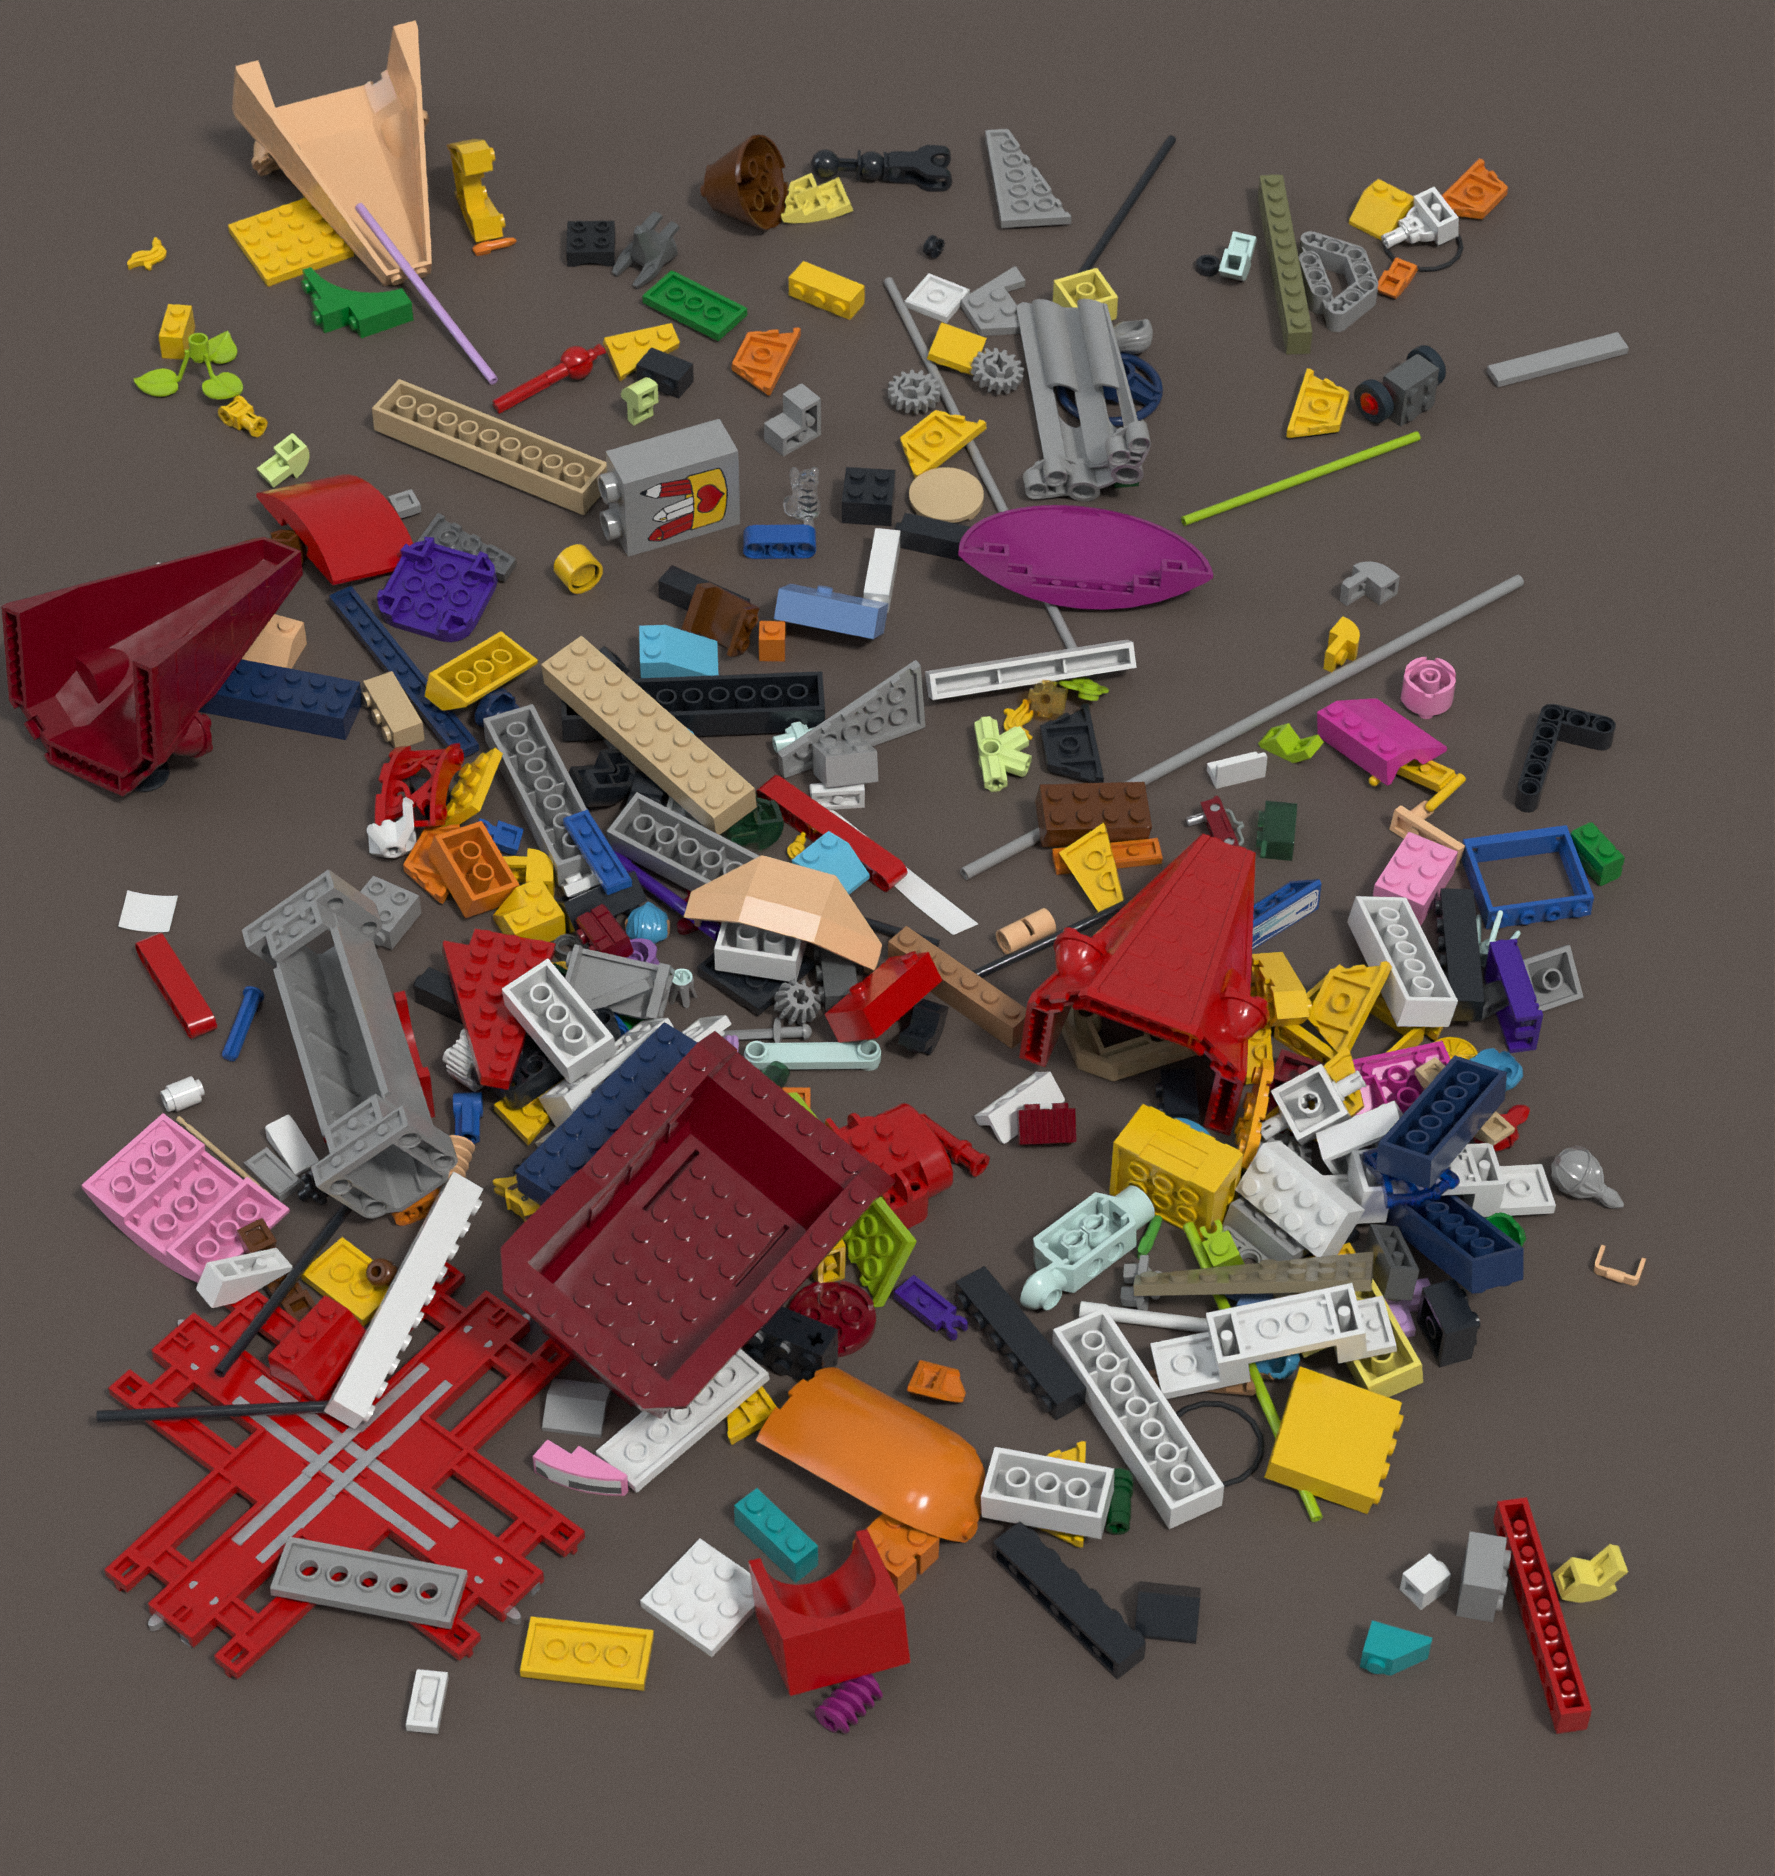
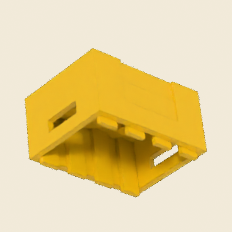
M1142 1104L1113 1142L1109 1194L1115 1197L1128 1186L1138 1187L1150 1199L1156 1216L1160 1215L1163 1220L1184 1230L1183 1226L1186 1223L1193 1222L1201 1241L1204 1242L1206 1240L1199 1228L1205 1226L1208 1233H1215L1217 1226L1214 1221L1220 1219L1223 1225L1230 1204L1238 1200L1239 1193L1235 1189L1240 1182L1243 1153L1226 1143L1223 1144L1215 1140L1214 1137L1202 1131L1199 1132L1191 1128L1190 1125L1176 1118L1173 1119L1166 1116L1164 1112L1152 1106L1148 1107Z

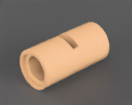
M1042 908L997 930L996 939L1001 950L1007 955L1056 932V924L1051 913L1047 909Z

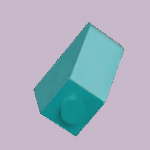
M1372 1620L1362 1652L1360 1667L1374 1674H1385L1388 1676L1396 1674L1427 1660L1432 1638Z

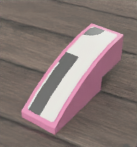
M547 1439L533 1455L534 1473L551 1482L586 1493L625 1496L628 1493V1478L625 1473L580 1446L571 1454Z

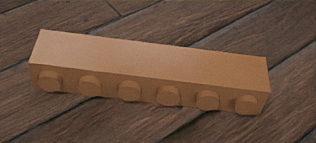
M907 926L888 941V959L894 956L905 955L912 951H916V953L929 952L942 978V981L930 991L932 994L1011 1049L1022 1041L1026 1015L1025 1007Z

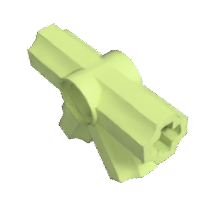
M991 716L981 717L976 721L974 728L984 787L991 792L1001 791L1002 788L1007 787L1006 772L1021 777L1026 776L1031 764L1032 755L1020 751L1029 746V739L1020 726H1015L999 735L997 720L992 719Z

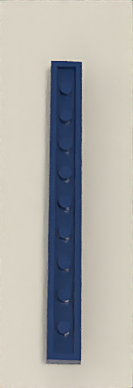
M349 586L329 595L330 604L385 673L391 671L394 673L414 709L445 748L451 744L460 743L464 757L479 751V743L452 710L442 711L424 696L428 680L354 588Z

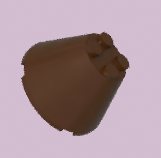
M759 134L748 137L712 165L706 167L704 184L700 188L702 197L707 199L715 212H720L761 230L777 227L782 221L781 214L785 212V200L789 193L788 182H784L782 168L786 167L778 147L765 135Z

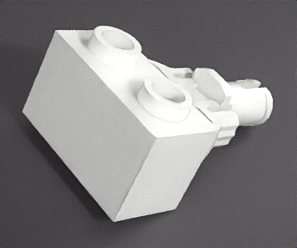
M1432 187L1414 196V207L1409 210L1406 218L1399 220L1398 228L1381 235V240L1387 249L1404 240L1411 244L1417 241L1429 242L1434 240L1437 245H1440L1458 236L1459 218L1437 189Z

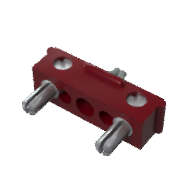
M1214 796L1213 799L1200 802L1202 813L1186 818L1188 826L1205 822L1211 837L1219 838L1233 846H1242L1244 843L1241 829L1244 828L1243 822L1236 820L1232 810L1224 809L1219 796ZM1226 813H1229L1233 823L1238 825L1239 843Z

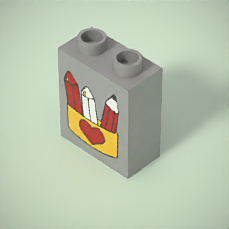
M720 419L606 451L607 473L598 475L597 482L601 497L606 505L609 504V509L600 512V523L606 539L611 541L618 538L628 557L740 524L738 450Z

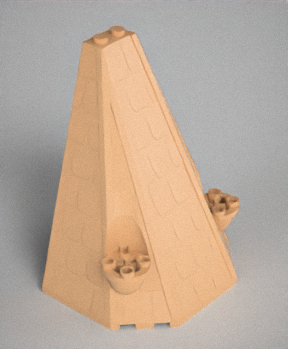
M416 21L393 26L387 69L381 73L382 79L373 84V81H369L362 86L275 108L259 61L235 66L232 110L235 118L255 139L254 157L251 162L253 169L258 172V175L265 176L281 168L291 182L384 286L391 284L399 285L409 278L357 213L355 206L359 203L366 207L420 278L431 274V236L424 143L425 126L429 123L430 119L427 112L422 108L419 39Z

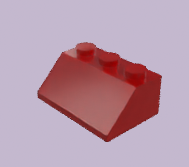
M325 1295L268 1355L271 1375L308 1399L322 1401L340 1381L366 1330L348 1308Z

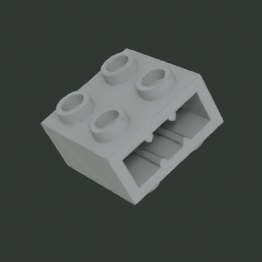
M373 876L360 892L376 904L382 921V928L375 935L374 944L392 950L420 916V897L417 894Z

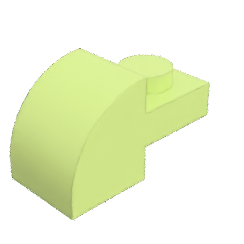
M648 377L631 384L621 392V397L627 402L628 421L632 425H636L653 416V405L658 403V384Z
M294 433L273 447L276 454L257 468L259 474L273 488L290 475L297 479L309 462L307 446Z

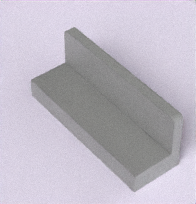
M1241 1197L1230 1204L1222 1226L1233 1228L1268 1259L1276 1261L1300 1259L1309 1254L1308 1249L1246 1198Z

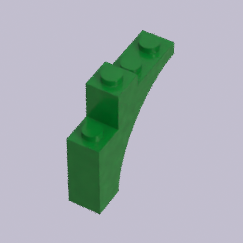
M312 267L302 270L304 280L301 281V286L304 293L310 295L314 311L311 312L312 319L315 325H319L324 333L349 325L351 330H355L362 339L414 321L412 302L402 288L372 293L352 291L329 283L320 277Z

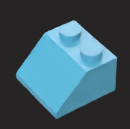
M830 831L826 832L792 859V864L837 876L848 894H851L870 878L868 871L849 843Z

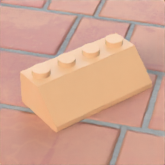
M274 614L242 659L292 669L307 644L304 622Z

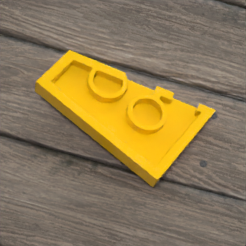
M549 1090L519 1109L509 1107L502 1099L494 1104V1111L528 1146L551 1120L539 1100Z

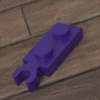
M911 1276L894 1291V1299L937 1332L943 1327L948 1338L956 1340L957 1331L953 1329L954 1327H960L964 1331L968 1330L967 1320L962 1316L956 1315V1307L917 1276Z

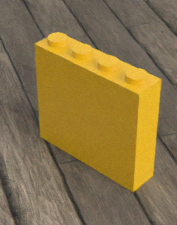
M1300 1366L1290 1390L1264 1478L1300 1491L1311 1492L1314 1496L1368 1514L1372 1504L1378 1505L1383 1492V1488L1379 1487L1380 1479L1385 1481L1389 1471L1390 1463L1385 1461L1387 1455L1392 1456L1397 1439L1392 1438L1394 1431L1399 1432L1404 1415L1399 1414L1402 1402Z

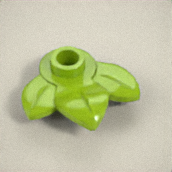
M1083 676L1072 678V681H1058V684L1063 687L1078 690V697L1086 700L1098 701L1099 695L1109 693L1107 687L1101 686Z

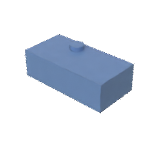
M788 584L779 588L774 615L776 620L871 639L884 633L889 603L832 592L833 588L827 586H818L815 589Z

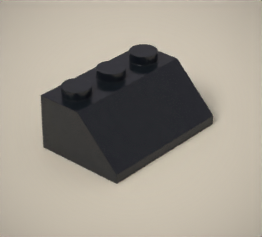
M627 871L632 879L631 887L610 895L606 894L601 884H597L569 897L564 895L555 899L565 915L566 932L576 933V930L579 929L576 922L577 917L586 912L590 913L592 909L601 904L607 907L615 919H617L616 915L621 912L629 914L634 909L640 907L639 904L647 901L636 872Z

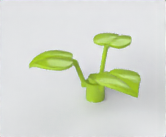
M229 331L223 332L210 340L203 333L190 335L188 338L189 349L185 350V357L178 376L169 369H156L141 377L134 378L136 386L149 395L158 397L171 395L178 391L177 382L182 380L189 357H191L196 363H206L211 379L203 382L202 391L207 397L212 399H228L243 392V384L236 375L223 372L215 376L210 364L211 361L223 364L236 358L237 347Z

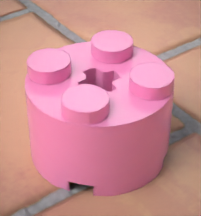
M1420 657L1412 660L1406 666L1401 701L1409 710L1417 713L1421 718L1431 719L1434 715L1444 713L1451 707L1456 685V673L1454 668L1443 659L1435 658V661L1426 660L1427 657Z

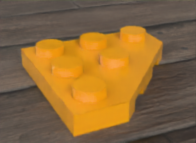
M1262 1058L1260 1067L1255 1066L1251 1083L1254 1086L1252 1092H1247L1243 1101L1244 1116L1243 1118L1238 1117L1234 1133L1237 1134L1235 1144L1238 1145L1237 1149L1243 1153L1242 1168L1248 1169L1258 1151L1262 1135L1260 1134L1262 1128L1260 1120L1265 1119L1269 1100V1086H1267V1083L1271 1084L1274 1076V1062Z

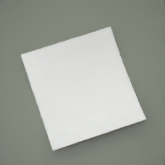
M127 890L118 927L144 932H169L178 896L148 895Z

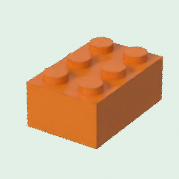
M482 821L434 837L428 855L465 918L500 907L512 891L520 886Z

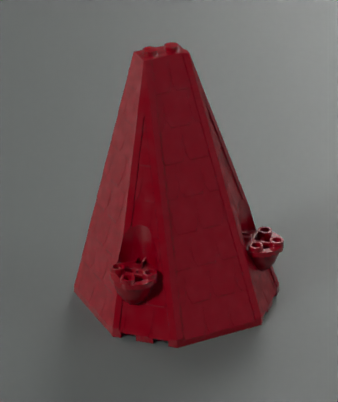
M260 537L1 605L9 702L14 709L20 707L28 720L24 725L34 741L40 739L48 751L44 754L48 763L116 794L125 796L131 793L159 766L163 765L171 754L199 758L212 752L211 720L208 715L200 714L198 711L216 695L303 576L301 551L269 538Z

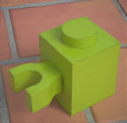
M1220 1219L1214 1221L1217 1226L1215 1233H1208L1205 1226L1199 1228L1206 1240L1202 1244L1213 1267L1245 1264L1229 1230L1224 1232Z

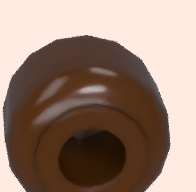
M377 1258L369 1263L366 1269V1277L371 1285L387 1289L390 1287L398 1268L390 1260Z

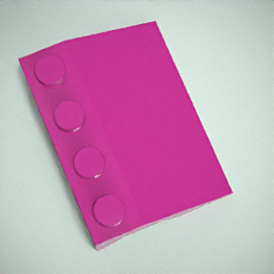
M1377 698L1335 701L1317 712V731L1320 738L1387 786L1392 784L1398 769L1406 763L1416 759L1424 765L1447 751V747Z
M1443 1041L1354 1059L1355 1071L1358 1070L1362 1079L1367 1085L1360 1089L1365 1107L1356 1115H1361L1392 1101L1396 1102L1404 1114L1424 1091L1414 1073L1415 1069L1435 1057L1445 1066L1451 1060Z

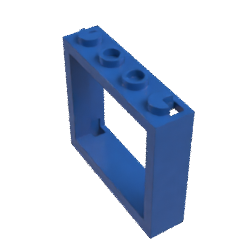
M1567 825L1463 839L1462 844L1465 845L1461 861L1471 889L1474 891V897L1486 929L1493 928L1499 910L1503 911L1499 928L1591 915L1594 896ZM1559 852L1575 896L1497 907L1492 906L1477 863Z

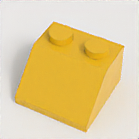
M1377 179L1364 190L1349 219V225L1381 240V235L1398 228L1399 220L1406 218L1409 210L1414 207V196Z

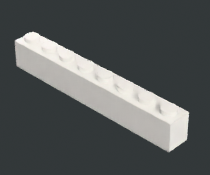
M1121 640L925 671L928 697L936 700L1137 667L1133 642Z

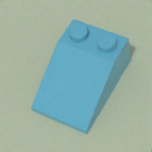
M667 625L639 626L641 678L719 675L717 641Z

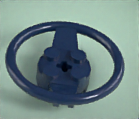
M1120 352L1131 396L1133 399L1146 405L1136 412L1138 421H1141L1152 414L1159 406L1163 396L1162 381L1157 371L1146 361L1132 354ZM1135 367L1142 370L1150 378L1152 384L1136 373ZM1056 386L1057 396L1062 406L1070 414L1080 419L1078 407L1068 397L1066 387ZM1102 386L1105 399L1119 402L1115 388ZM1122 416L1108 417L1114 427L1124 426Z

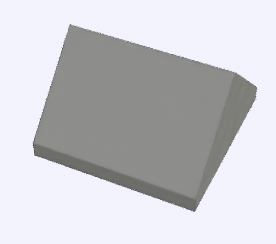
M1570 945L1523 959L1537 998L1536 1003L1539 1004V1010L1545 1011L1584 998Z

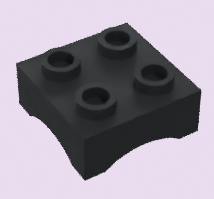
M567 221V267H576L585 263H598L607 267L614 266L615 221Z

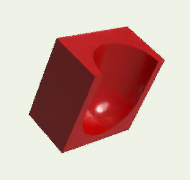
M868 1529L855 1532L854 1548L846 1562L838 1570L826 1578L813 1583L794 1585L780 1582L766 1572L761 1558L748 1561L756 1618L790 1696L910 1663L904 1605Z

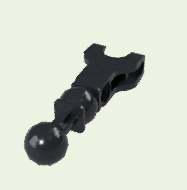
M925 145L916 151L883 152V156L874 151L865 152L861 155V150H858L857 159L838 158L833 151L824 149L816 152L810 163L813 173L823 179L833 177L838 171L856 172L858 181H860V175L870 181L877 180L883 176V181L912 183L929 192L947 191L952 185V175L946 169L951 161V152L946 146ZM938 155L944 156L943 158H935ZM935 179H945V181L939 182Z

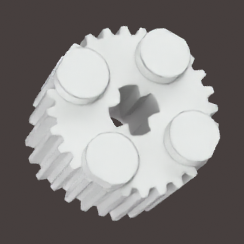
M463 1028L460 1033V1039L456 1040V1044L444 1052L442 1060L447 1064L446 1071L451 1077L476 1092L483 1088L484 1085H480L465 1029Z

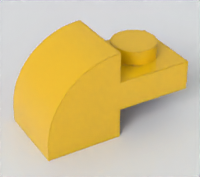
M1343 616L1329 632L1328 648L1325 651L1323 669L1331 673L1339 665L1342 666L1346 659L1354 661L1357 658L1360 632L1354 622Z

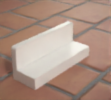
M1035 1072L974 1115L979 1126L990 1125L999 1143L1005 1144L1018 1135L1017 1110H1023V1104H1040V1109H1052V1103H1063L1065 1098L1051 1072Z

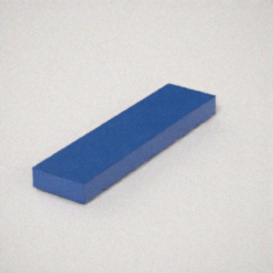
M588 809L563 818V825L606 894L610 895L631 887V877Z

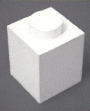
M1428 1554L1403 1573L1400 1590L1422 1610L1448 1590L1451 1574L1443 1562L1437 1561L1431 1554Z

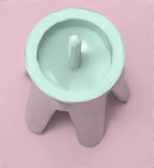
M687 969L675 970L670 989L671 1005L675 1003L678 991H680L685 1008H688L690 1005L689 989L695 998L698 997L693 987L694 979L692 978V973Z

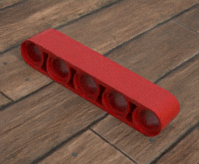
M160 932L136 942L135 948L141 962L188 1037L192 1040L217 1029V1023L211 1009L164 935Z

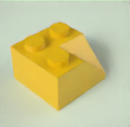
M541 878L516 887L493 914V919L503 934L551 942L558 936L566 934L565 915Z

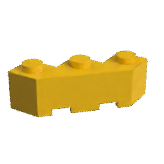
M1284 953L1252 954L1251 987L1256 986L1257 997H1261L1268 1002L1267 1009L1270 1014V1027L1303 1024L1311 1015V1001L1307 998L1304 986Z

